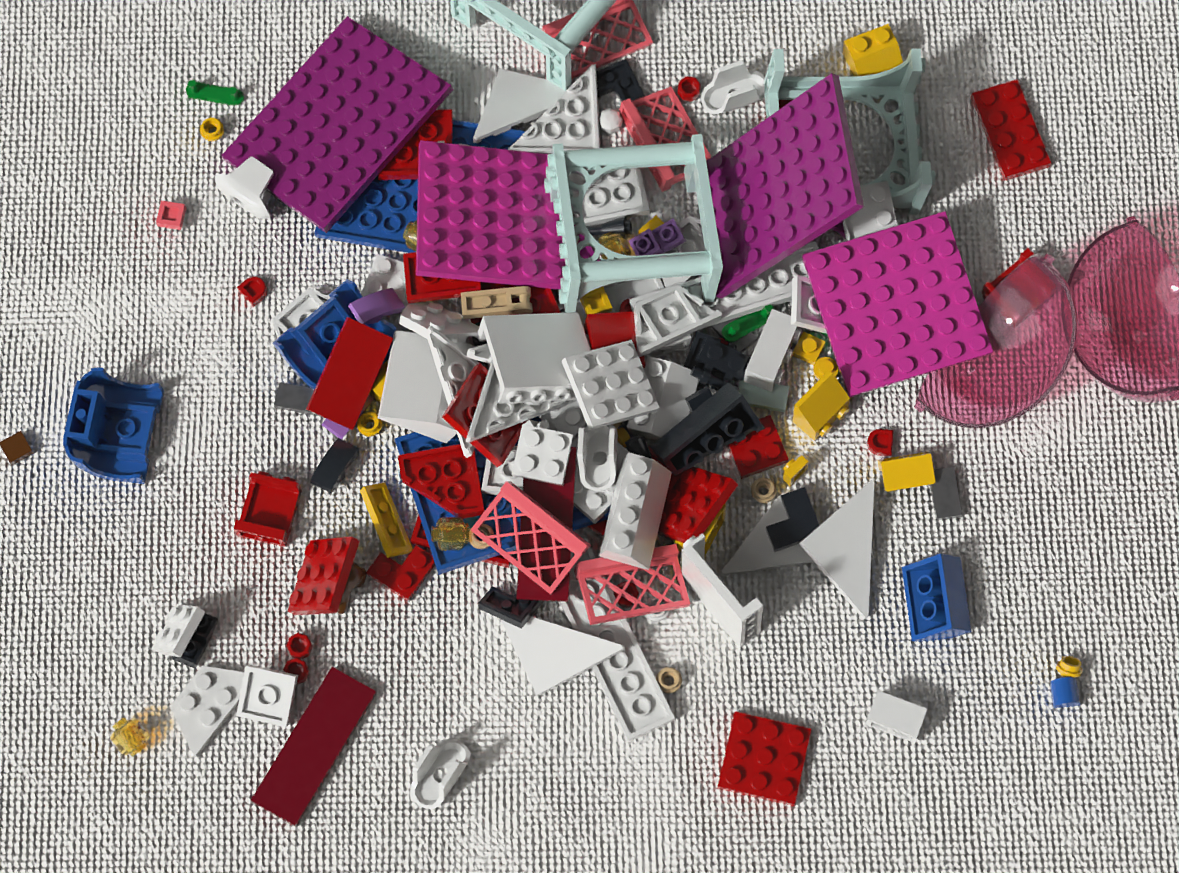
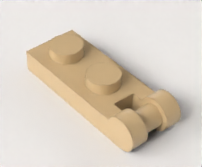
M520 286L461 292L463 319L482 318L483 316L531 314L533 313V306L529 301L531 288ZM512 298H519L520 303H512Z

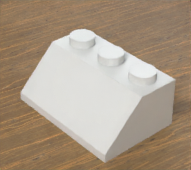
M648 356L644 371L660 409L651 414L629 419L627 428L634 436H645L647 439L657 441L690 414L691 411L685 398L697 392L699 382L697 378L690 375V369L672 361Z

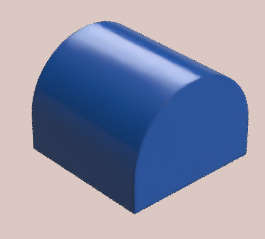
M1063 677L1050 682L1053 709L1080 706L1077 678Z

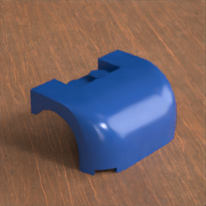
M348 279L329 294L330 298L296 328L290 327L272 343L295 373L314 390L346 318L349 317L357 321L348 306L363 296L358 290L357 285ZM383 318L378 323L366 325L392 338L394 332L397 331L393 324ZM392 343L382 365L389 359Z
M91 368V371L86 373L80 381L77 380L72 395L63 436V446L70 460L83 471L102 479L145 484L150 462L147 455L156 413L160 414L164 395L162 386L159 383L149 385L127 383L110 376L104 368Z

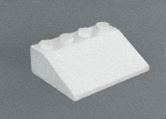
M395 331L378 419L447 443L457 434V431L442 418V415L448 408V403L428 339L413 332ZM453 342L466 353L469 348L474 347V345L466 342Z

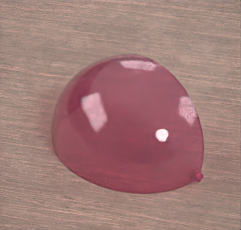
M1128 217L1125 224L1114 227L1096 238L1075 263L1064 295L1065 329L1070 345L1080 363L1105 388L1121 397L1137 402H1172L1179 400V273L1155 235L1140 223L1136 217Z
M1037 253L1027 258L978 306L993 353L928 373L916 396L914 408L922 413L926 410L943 422L959 427L987 428L1010 422L1024 415L1051 393L1066 372L1072 359L1078 335V313L1072 291L1065 278L1053 266L1052 262L1055 259L1050 254L1046 253L1045 256Z

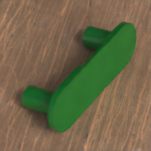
M189 80L186 87V94L191 99L238 106L244 101L243 92L236 89V87L215 86L196 82L195 80Z
M771 304L765 305L762 310L744 315L725 325L721 331L722 337L728 342H735L766 324L773 306Z

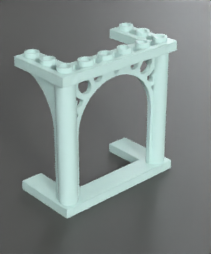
M450 0L451 16L471 29L476 23V9L546 55V79L566 91L571 86V53L617 0H587L555 38L497 0Z
M773 49L764 80L766 119L779 110V100H794L825 77H783L785 73L784 50ZM910 49L907 59L902 64L885 72L867 76L839 77L843 100L860 102L875 110L886 121L893 136L894 154L889 167L880 177L864 185L888 181L893 207L908 208L909 215L919 214L922 206H925L926 197L930 196L931 186L935 185L936 180L935 171L931 170V162L921 161L922 147L918 146L917 141L920 138V125L916 124L915 117L918 116V103L914 102V95L916 94V85L920 84L921 73L925 72L926 67L925 58H921V49ZM880 97H883L880 103L873 101V98L879 100ZM888 101L898 102L899 108L892 113L885 111L884 105ZM900 115L898 123L901 124L897 125L894 123L893 118H896ZM897 141H903V145H899ZM898 161H903V168L897 166ZM890 174H900L904 178L905 184H895L891 180Z
M702 134L692 135L690 142L564 150L563 143L553 144L552 154H548L544 187L545 193H550L554 213H559L560 221H556L557 236H562L563 242L559 244L560 258L565 259L566 266L562 267L563 278L560 280L559 302L564 304L565 313L575 312L580 298L590 291L608 284L630 280L702 275L700 281L704 303L714 302L723 265ZM685 165L684 177L687 193L696 192L705 251L629 256L605 248L592 237L583 219L582 204L586 192L597 179L619 169ZM590 170H595V173L593 175H589L588 172ZM572 173L581 175L585 179V184L577 185L573 183L569 175ZM572 190L577 191L579 196L573 197ZM573 214H578L579 217L574 218ZM578 234H582L585 240L578 243ZM586 246H592L595 249V253L590 258H582L579 254L581 249ZM600 255H605L607 257V259L601 258L600 261H597Z

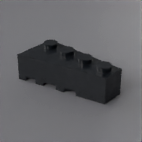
M727 383L650 447L661 463L676 476L703 462L704 457L712 453L718 454L724 451L723 447L734 441L739 443L746 439L747 434L753 431L758 433L765 428L744 396L730 383Z

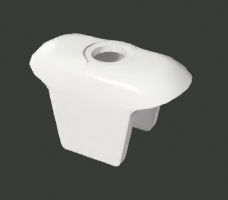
M744 60L717 68L712 82L705 86L701 92L702 105L710 114H721L765 98V76L756 70H748Z
M250 157L231 174L215 175L217 188L225 196L255 217L270 219L266 206L273 195L265 190L274 175L270 168L254 157Z
M613 425L590 431L588 426L585 429L579 428L578 465L580 480L587 489L594 491L606 490L615 481L618 433ZM598 452L604 453L607 456V461L602 465L594 464L592 461L594 454Z
M450 738L442 740L437 745L429 743L412 769L413 782L410 787V796L414 802L425 809L431 810L440 806L471 758V752L467 746L460 741ZM439 768H445L448 771L441 783L437 782L434 779V772Z

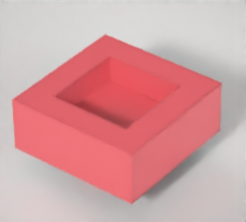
M161 201L156 219L157 227L181 230L186 212L185 204Z

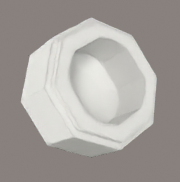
M611 108L602 111L599 116L601 130L608 134H613L620 130L623 122L619 111Z

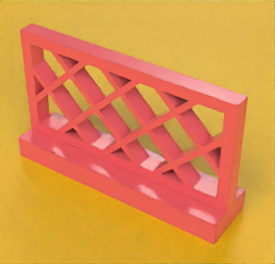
M617 0L592 28L589 42L581 41L579 45L586 47L582 58L571 54L572 60L580 62L578 70L571 72V79L582 75L592 64H596L597 69L653 45V41L633 0ZM631 9L634 15L632 24L619 20L621 12ZM576 12L542 26V31L555 38ZM608 20L614 23L610 34L597 29L600 21ZM617 24L630 29L626 39L613 35ZM632 30L642 33L645 41L638 44L628 40ZM595 33L608 38L604 49L591 44ZM611 39L624 44L620 52L614 53L607 50ZM589 48L602 53L599 61L591 62L585 59Z
M672 87L631 101L630 98L621 101L619 113L635 145L657 144L656 141H658V144L680 143L682 135L692 137V135L698 134ZM669 96L673 103L672 107L669 108L658 104L659 99ZM645 105L653 109L650 116L641 114L637 107ZM655 109L669 114L666 122L653 118ZM671 115L682 119L684 122L682 128L669 123ZM650 123L663 127L661 136L650 132ZM666 129L680 133L677 142L664 137ZM704 145L705 157L707 161L711 158V155L708 152L706 146ZM671 166L648 167L662 192L671 189L673 184L685 180L684 172L675 176Z
M506 481L499 494L471 528V531L549 594H552L591 545L513 482ZM503 497L511 503V515H498L497 505ZM516 508L519 509L522 513L516 514ZM494 510V517H489ZM513 517L515 533L501 534L499 519ZM517 517H529L532 522V531L519 532ZM495 519L497 535L487 536L479 530L486 520ZM536 524H538L543 529L537 530ZM548 532L552 536L553 547L539 548L537 533ZM533 533L535 549L521 550L519 535ZM515 535L517 551L507 552L502 548L501 537ZM491 538H497L498 544L494 542ZM556 540H558L563 545L557 546ZM568 548L575 555L569 563L559 564L557 549ZM553 549L555 565L541 566L539 551ZM535 552L537 567L527 568L524 566L521 553ZM511 554H517L518 560ZM566 566L564 570L560 573L559 567ZM555 568L557 579L551 586L542 580L541 569ZM531 570H537L538 576L534 574Z
M677 544L655 547L649 570L603 557L577 562L574 574L576 580H579L590 625L689 607L690 600L677 557L679 554ZM662 566H673L675 575L672 580L658 573ZM644 570L652 575L647 585L634 578L637 571ZM621 575L628 580L623 589L609 582L612 576ZM655 577L668 585L663 594L649 587ZM595 579L603 584L598 594L588 589L587 580ZM630 582L643 589L638 599L625 592ZM605 587L619 594L613 604L600 596ZM670 587L680 592L682 601L673 602L665 597ZM645 592L659 599L655 606L649 607L640 601ZM621 596L634 603L631 610L623 611L615 606ZM596 601L610 608L606 615L595 617L593 606Z

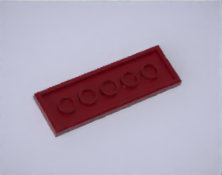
M571 447L563 486L523 478V491L572 530L576 447ZM521 516L520 532L532 531V522L529 517ZM536 524L537 530L543 529L538 524ZM548 532L537 533L539 548L553 547L552 536ZM533 533L520 535L521 550L535 549ZM556 540L557 546L563 545L558 540ZM568 548L557 549L559 564L569 563L571 561V551ZM553 549L539 551L541 566L555 565ZM535 552L521 553L524 566L527 568L537 567ZM566 566L559 567L560 573L564 570ZM555 568L541 569L542 580L551 586L557 579ZM518 569L517 600L569 602L570 572L556 590L549 594ZM531 570L534 574L538 576L537 570Z
M331 667L250 801L292 826L297 827L377 692L338 669Z

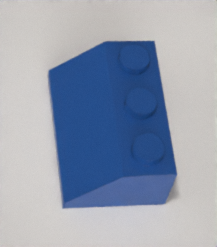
M940 553L902 567L912 642L950 639L972 632L961 557Z

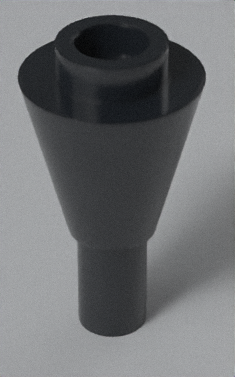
M626 216L611 220L602 225L586 226L592 236L603 235L628 240V235H632L631 220H627Z
M635 435L625 442L627 446L625 449L630 453L652 459L645 436L639 438L638 435Z

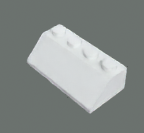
M630 452L622 459L599 557L649 570L672 474L671 471L654 459Z

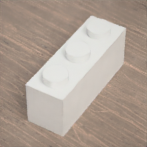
M774 309L771 310L745 370L744 382L770 392L773 391L775 384L780 385L785 372L782 370L784 363L789 364L793 354V350L790 348L793 343H798L802 330L798 329L799 326L791 325L790 315Z

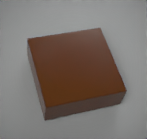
M22 431L0 442V446L11 465L34 454Z

